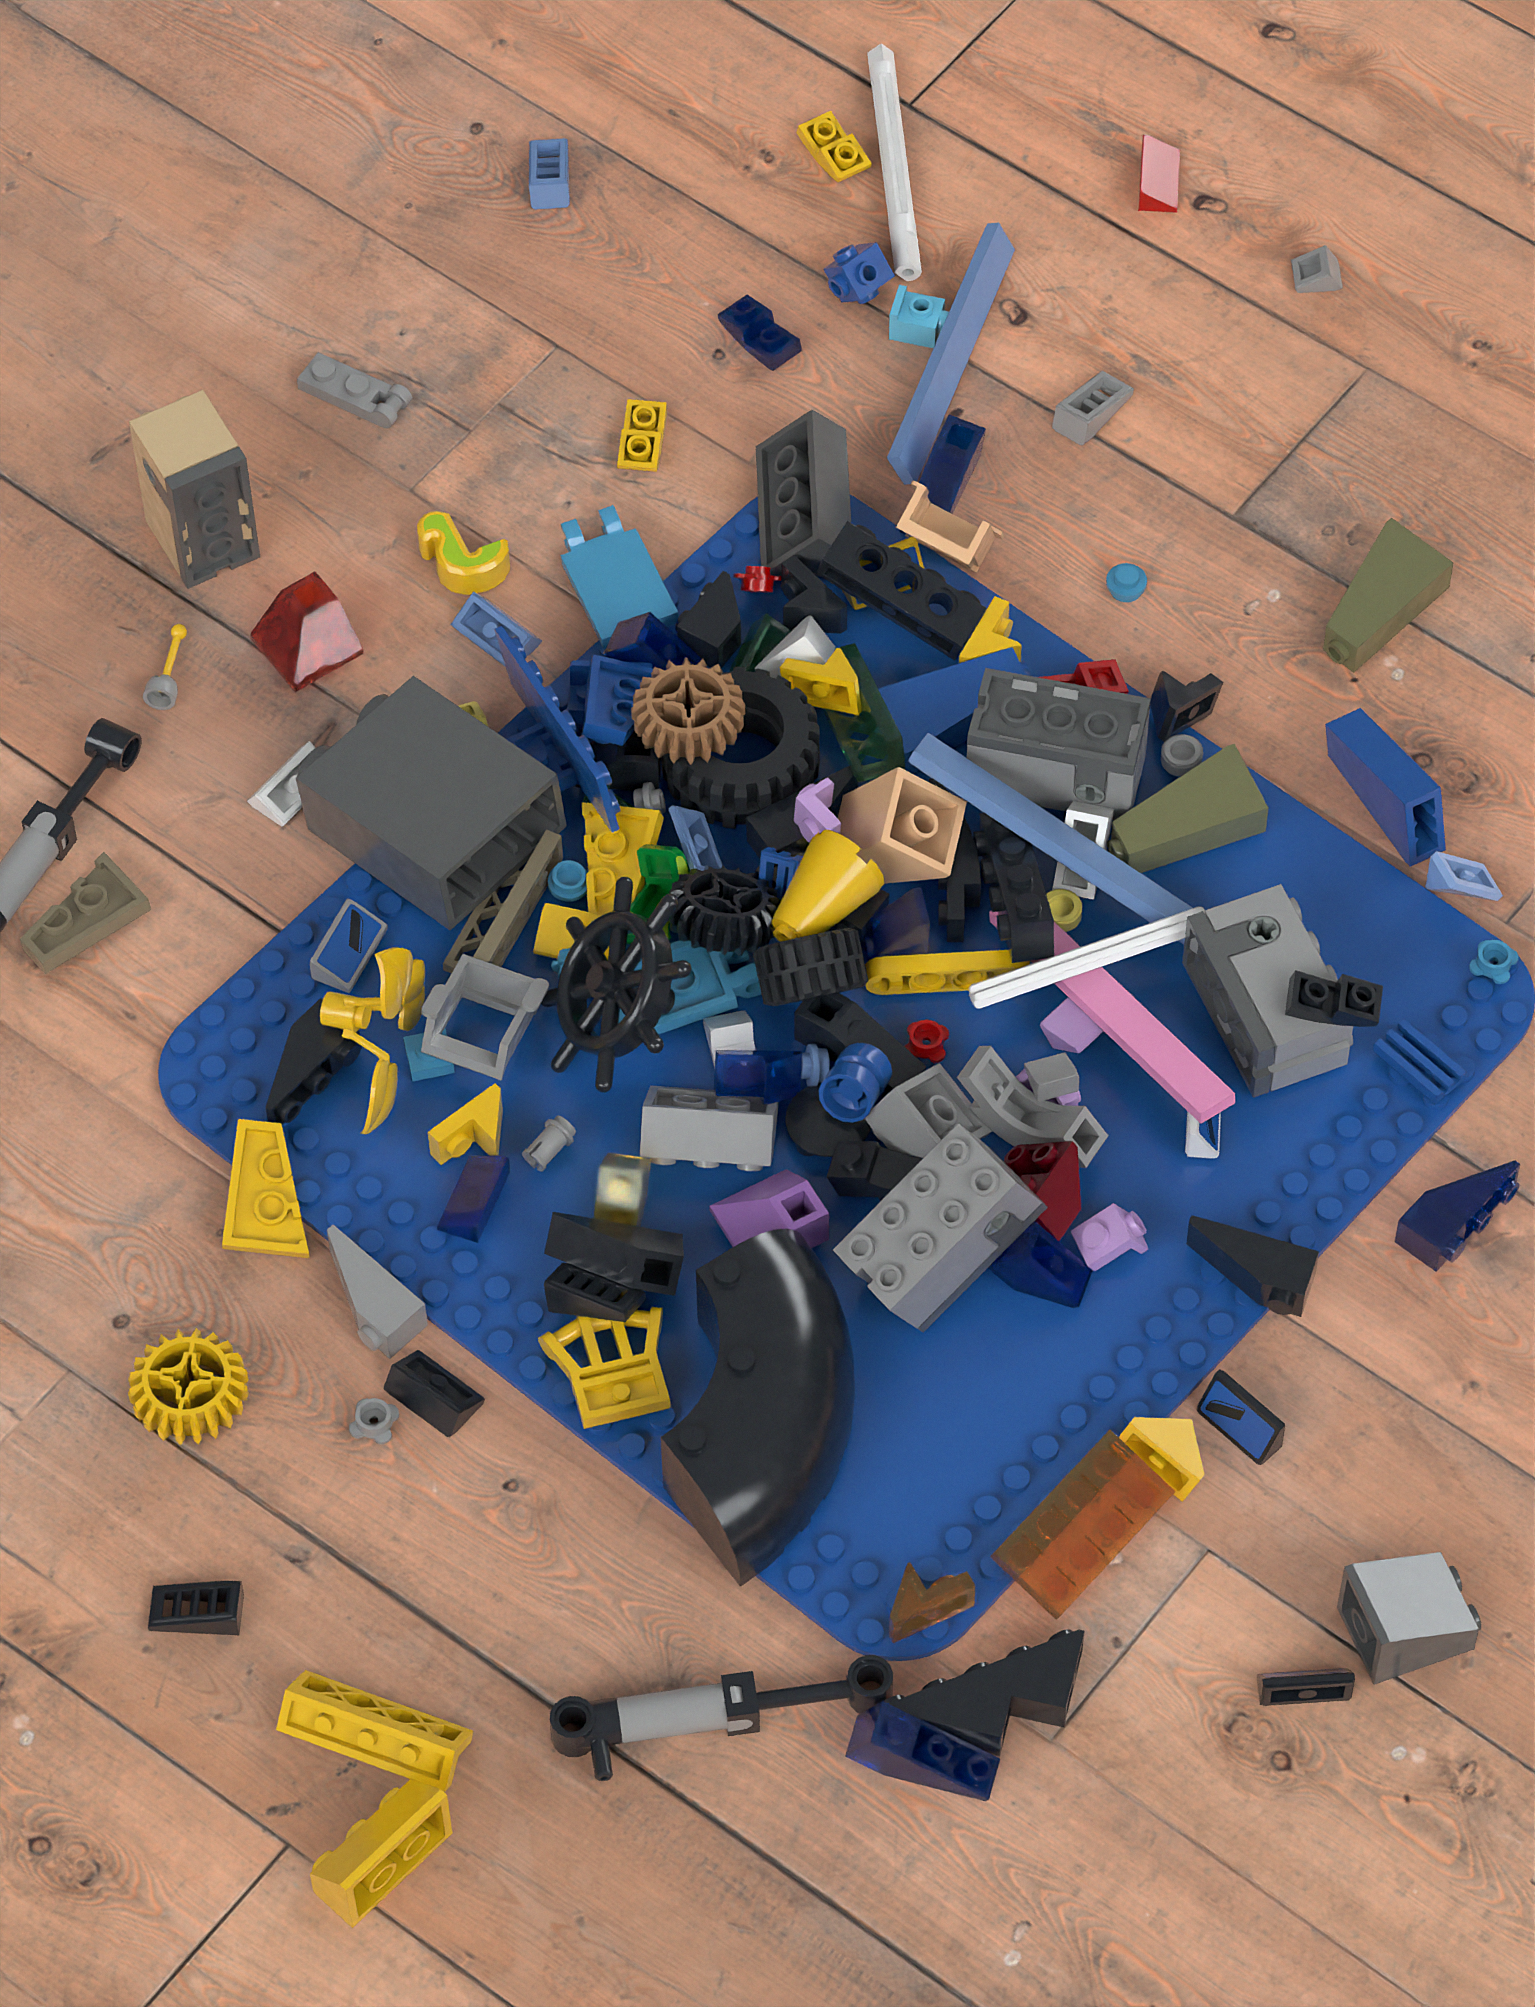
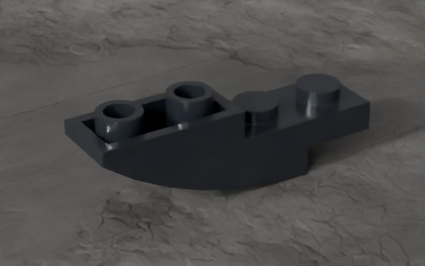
M929 779V783L949 792L936 780ZM963 817L951 874L946 878L938 879V890H946V900H938V926H946L947 942H964V907H980V864L976 845L965 817Z

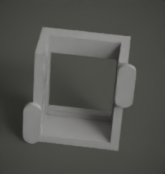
M462 954L445 985H435L422 1006L421 1012L427 1017L421 1052L502 1080L511 1056L548 991V981L542 978L533 979ZM462 997L514 1015L509 1028L500 1042L498 1054L442 1035Z

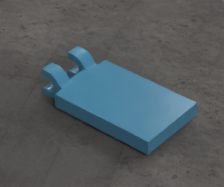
M614 505L598 510L603 522L601 527L604 535L591 540H584L576 519L561 524V529L566 537L564 543L568 550V553L560 555L562 566L604 650L674 625L679 618L678 611L637 529L634 528L624 532Z
M679 940L671 943L673 962L685 960L690 963L692 969L689 976L672 980L671 989L675 993V1003L669 1013L661 1015L654 1028L658 1034L737 1008L736 996L750 998L761 995L755 963L746 965L732 973L728 963L737 964L749 960L747 950L744 951L742 956L734 952H727L724 956L721 952L712 951L708 954L707 950L702 947L694 949L691 947V941L683 942ZM642 959L635 970L642 969ZM620 1009L619 1023H620L621 1020L625 1017V1015H624V1013L622 1012L621 1009Z

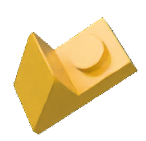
M994 596L960 653L959 663L1013 647L1019 661H1021L1022 645L1008 638L1013 626V621L1009 619V601Z
M836 648L824 665L786 658L780 666L781 677L791 682L792 690L795 687L799 688L807 696V703L812 706L854 715L861 713L862 705L858 677L840 648Z
M496 1083L428 1131L430 1154L440 1165H443L452 1157L457 1158L463 1155L474 1141L495 1162L498 1161L503 1108L501 1088Z

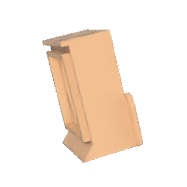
M913 480L911 486L915 492L896 528L904 531L906 537H915L917 542L977 573L995 537L1003 540V532L985 521H982L978 528L932 504L927 496L929 493L927 487Z

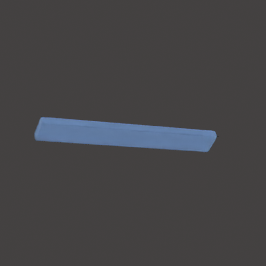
M999 222L987 223L887 456L888 461L904 485L911 484L913 480L917 482L1015 251Z
M926 734L909 758L908 762L1150 923L1192 909L1191 906L931 734ZM1185 938L1178 941L1184 944Z

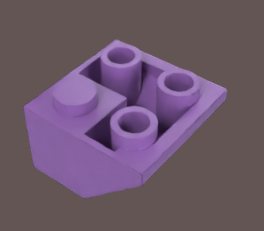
M787 1169L710 1205V1212L732 1247L751 1237L777 1229H792L799 1232L811 1248L829 1240L828 1211L808 1180Z

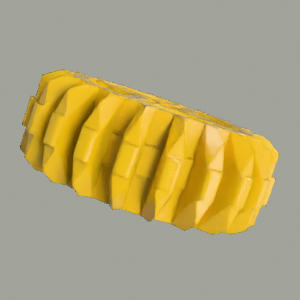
M178 1328L175 1333V1339L168 1340V1338L161 1334L158 1339L159 1347L146 1344L144 1349L145 1357H135V1371L129 1372L130 1375L128 1377L129 1386L131 1387L129 1388L130 1391H128L129 1401L134 1405L135 1417L138 1420H143L144 1428L149 1433L157 1430L163 1442L174 1434L176 1442L180 1446L186 1436H193V1440L199 1445L202 1440L201 1434L208 1432L216 1439L219 1434L217 1426L221 1425L231 1429L233 1424L232 1415L242 1416V1401H246L249 1395L247 1387L249 1379L247 1370L243 1367L241 1355H239V1352L233 1353V1347L229 1341L219 1343L218 1336L214 1332L205 1339H202L201 1331L195 1328L191 1337H184V1333ZM199 1365H205L214 1369L222 1377H216L213 1375V1372L202 1370ZM155 1396H163L164 1400L176 1403L177 1409L163 1404Z

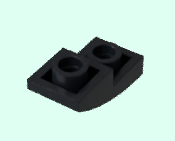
M1295 970L1289 978L1285 1015L1325 1024L1375 1027L1379 1023L1383 986L1342 974L1338 981L1334 982Z

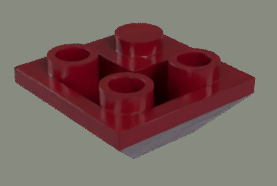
M1073 1141L1017 1145L1006 1154L1004 1162L1048 1207L1019 1237L1030 1243L1059 1242L1081 1210L1078 1147Z

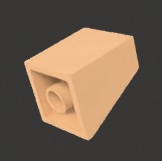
M897 767L843 795L837 819L841 822L840 834L861 848L856 855L866 864L870 859L877 864L884 876L885 884L946 878L951 874L967 801Z

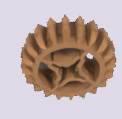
M685 657L682 665L676 666L669 660L665 671L654 667L651 678L642 677L640 689H635L631 712L632 719L634 720V730L637 733V737H642V742L646 749L654 747L658 758L669 753L673 764L679 757H686L691 765L695 757L701 756L708 763L712 751L723 756L726 744H735L737 733H741L744 726L745 703L742 699L740 685H734L731 673L722 675L719 664L708 669L704 659L697 665H690L689 660ZM687 704L690 705V713H691V717H690V718L687 717V712H686V705H687Z

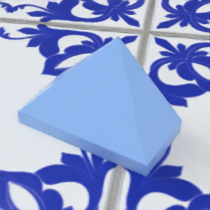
M1438 851L1430 856L1425 886L1427 890L1498 901L1503 896L1484 864Z

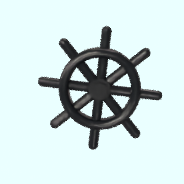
M625 876L620 877L616 882L612 912L598 917L587 927H585L580 918L575 916L570 917L566 921V929L574 939V943L564 961L558 981V988L548 990L541 1002V1005L544 1007L557 1005L559 1023L567 1038L551 1061L552 1070L556 1073L564 1072L579 1050L596 1055L598 1060L595 1087L602 1093H606L612 1088L615 1058L630 1053L642 1043L651 1053H659L663 1050L664 1042L654 1027L661 1015L669 1013L675 1003V993L671 989L672 980L689 976L692 969L690 963L685 960L673 962L670 943L663 930V927L678 906L677 897L673 894L665 895L649 918L632 913L630 910L633 882L629 877ZM633 933L635 939L627 949L628 934ZM609 947V955L607 959L604 952ZM642 959V969L635 970ZM594 998L587 1008V999ZM620 1009H621L622 1012L624 1013L625 1017H624V1018L621 1020V1022L619 1023V1016H620ZM602 1018L600 1036H598L594 1028Z

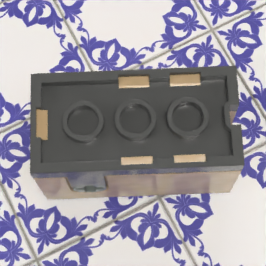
M204 390L190 396L181 397L169 405L152 412H146L138 418L129 421L146 522L187 589L217 577L216 571L229 566L233 570L260 558L247 459Z

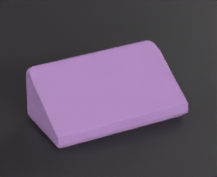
M1069 997L1040 1024L1052 1048L1074 1053H1081L1103 1032Z

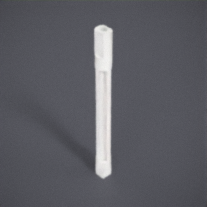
M881 43L867 52L894 272L906 281H913L921 275L922 270L894 52Z

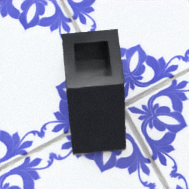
M722 571L713 583L708 582L703 587L696 604L690 611L685 610L682 612L675 626L678 651L699 662L704 659L710 668L719 664L721 669L741 645L740 614L730 574Z
M635 731L623 746L612 743L602 744L596 741L590 742L595 755L593 760L595 763L603 761L611 776L612 784L607 785L608 789L634 790L643 788V784L647 782H652L655 789H659L661 757H657L654 747L646 749L642 742V737H637Z

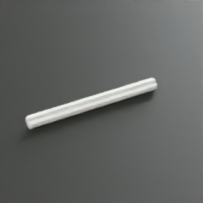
M1198 906L971 984L969 986L970 999L974 1007L980 1009L1184 939L1187 916L1202 911L1205 914V910L1203 907Z

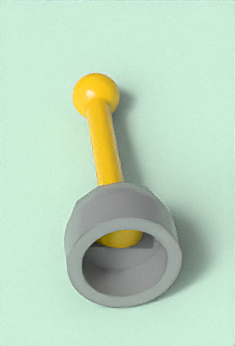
M176 624L171 628L173 639L162 675L152 676L147 682L143 693L145 703L158 710L171 709L175 705L178 695L177 683L170 675L180 641L187 635V629L182 624Z

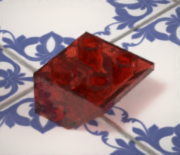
M316 571L282 589L250 633L251 640L294 692L301 690L364 654L360 641L338 597Z

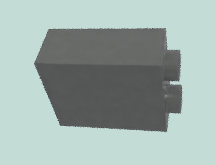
M412 676L390 696L381 694L372 698L360 712L356 726L332 747L321 745L312 750L303 760L298 775L295 778L309 831L448 930L454 928L529 860L546 830L558 834L567 826L558 776L554 771L415 676Z

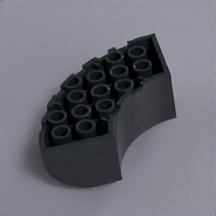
M777 1229L751 1237L696 1270L698 1324L707 1335L714 1349L717 1362L708 1387L699 1402L681 1422L661 1436L663 1488L740 1587L771 1565L784 1552V1547L794 1539L799 1531L803 1532L811 1522V1516L822 1499L825 1500L839 1472V1465L845 1448H847L852 1428L855 1378L854 1357L848 1324L837 1292L821 1261L805 1238L799 1232L792 1229Z

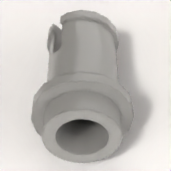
M559 1115L554 1119H548L544 1123L546 1128L522 1152L524 1159L533 1168L536 1167L538 1171H543L564 1145L570 1146L574 1142L575 1128L570 1122Z

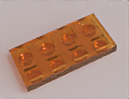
M1109 1430L990 1557L1057 1620L1170 1499L1175 1491L1117 1435Z

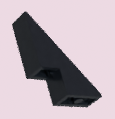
M1070 1629L1062 1630L1051 1636L1045 1643L1032 1648L1030 1646L1018 1647L1012 1650L1006 1658L991 1664L988 1662L977 1663L969 1667L964 1674L955 1678L933 1680L926 1684L919 1692L906 1697L904 1695L892 1696L883 1701L879 1706L881 1711L880 1730L1000 1757L1010 1716L1064 1728L1083 1652L1085 1631L1080 1629L1076 1631Z

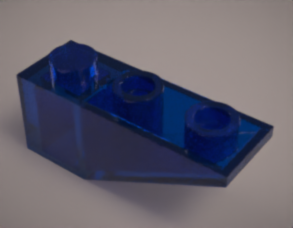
M950 414L948 415L919 480L920 484L927 487L929 491L927 496L932 504L953 514L981 457L986 428Z
M1515 1160L1425 1191L1398 1220L1395 1243L1436 1272L1447 1260L1451 1263L1454 1262L1465 1249L1466 1239L1474 1231L1478 1234L1481 1233L1491 1221L1494 1214L1492 1211L1500 1203L1508 1204L1516 1195L1520 1184L1517 1182L1520 1163Z
M884 1701L857 1715L845 1757L884 1776L985 1802L990 1798L1000 1758Z

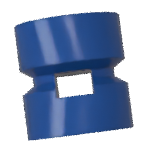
M855 1043L847 1046L841 1052L834 1067L830 1069L819 1088V1100L824 1109L832 1117L843 1122L853 1123L861 1121L868 1116L892 1076V1067L887 1056L880 1049L870 1044Z

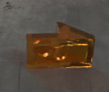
M910 1562L907 1563L890 1613L889 1637L892 1642L896 1643L974 1607L975 1584L968 1572L966 1571L955 1577L953 1575L943 1576L926 1590Z

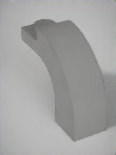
M979 1046L957 1076L958 1080L974 1099L969 1107L972 1112L989 1129L1014 1147L1020 1144L1073 1141L1078 1147L1079 1168H1087L1108 1137V1134L1086 1106H1064L1047 1100L1037 1102L1034 1093L1019 1082L991 1046Z

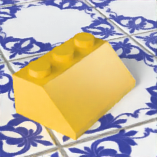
M410 1779L400 1789L395 1787L383 1797L379 1804V1809L367 1820L363 1818L357 1821L349 1829L345 1837L346 1840L334 1851L328 1850L315 1861L310 1873L313 1892L353 1928L453 1834L447 1794L439 1788Z

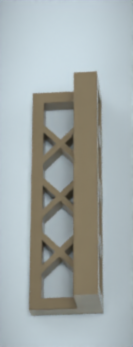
M546 830L524 869L521 871L517 870L473 910L443 962L444 971L452 973L461 955L477 949L473 956L474 958L502 967L546 890L550 871L563 860L561 835ZM514 884L505 902L500 903L497 896L499 889ZM496 916L486 935L482 936L478 927L480 922Z

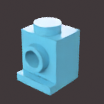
M899 285L889 314V340L934 349L949 311L945 310V299L908 292L907 286Z

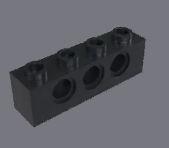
M848 521L823 557L816 572L817 575L953 660H956L987 609L981 605L980 600L972 593L955 589L947 584L945 578L937 571L929 568L923 569L912 562L910 556L900 548L888 547L877 540L875 534L862 525L855 526ZM862 560L871 561L878 570L874 572L866 571L859 562ZM904 582L908 584L912 589V593H901L896 589L894 583ZM939 604L943 606L947 611V615L933 613L929 605Z

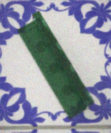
M853 643L839 647L858 677L862 711L859 715H854L851 718L839 715L840 711L822 708L857 783L878 778L897 767L906 770L903 738L856 644ZM854 732L869 735L864 742L850 738ZM866 756L883 760L864 766L861 765L862 760Z

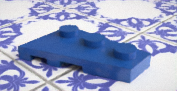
M593 654L588 672L582 735L598 743H612L623 746L635 731L631 712L635 689H640L642 677L651 678L653 668Z

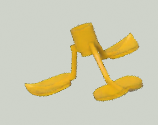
M393 947L375 954L381 978L380 997L360 998L329 991L324 996L321 1005L320 1022L322 1025L343 1029V1038L355 1041L379 1058L372 1077L368 1114L364 1129L360 1134L371 1133L388 1117L395 1102L398 1068L396 1063L390 1062V1055L356 1032L360 1028L366 1029L368 1027L372 1011H381L382 1017L385 1019H393L399 1012L398 1026L400 1030L405 1031L412 1030L422 1015L421 1011L425 1000V964L421 959L413 960L411 952L404 948Z

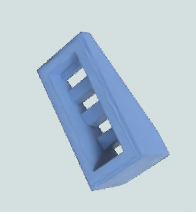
M568 139L529 141V192L531 207L535 210L566 208L570 204Z

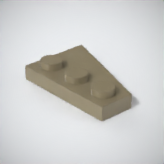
M105 852L95 860L96 867L86 878L79 877L70 886L71 894L60 905H52L20 938L25 953L45 974L151 910L148 898Z

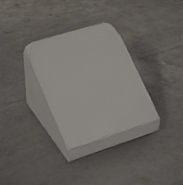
M1326 245L1291 260L1295 290L1298 293L1337 291L1343 288L1338 259Z
M1065 1052L1024 1063V1069L1037 1102L1079 1091V1074Z

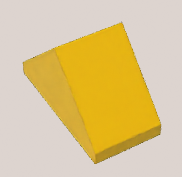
M1134 1417L1113 1443L1117 1449L1182 1502L1204 1476L1192 1419Z

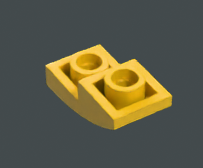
M831 110L798 125L797 135L818 164L836 182H841L871 167V161L853 133L846 135Z
M627 399L624 428L621 430L617 461L618 469L657 472L664 438L667 402Z

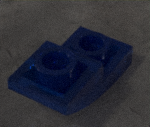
M745 295L717 314L718 320L733 338L754 358L772 371L802 351L800 339L776 324L772 310L749 295Z

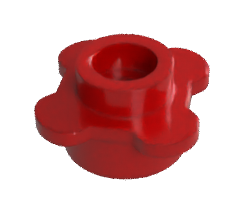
M746 566L745 574H733V578H741L740 591L773 593L774 581H782L781 576L770 575V567Z
M921 1020L913 1022L907 1027L909 1042L904 1047L916 1058L930 1059L933 1063H939L945 1059L946 1051L943 1049L944 1041L949 1038V1030L945 1026L939 1025L932 1020ZM930 1041V1044L925 1045L922 1042Z

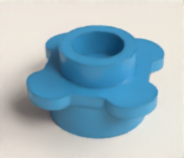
M1500 940L1480 942L1477 948L1478 955L1469 965L1471 973L1475 976L1484 975L1492 978L1497 984L1508 982L1510 979L1509 970L1512 965L1518 962L1517 952ZM1490 961H1496L1498 963L1493 965L1490 963Z

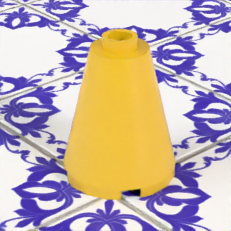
M823 830L821 834L818 832L811 839L773 916L772 925L775 929L773 934L776 939L782 942L829 930L877 894L885 884L884 876L877 864L872 859L866 864L856 855L861 848L843 835L831 830Z

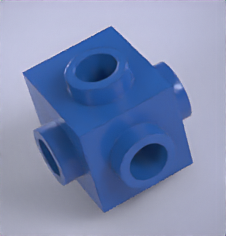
M877 242L858 244L855 247L854 245L846 246L833 255L835 261L823 268L829 279L828 285L830 290L841 302L858 301L859 304H864L880 293L878 291L880 286L895 277Z

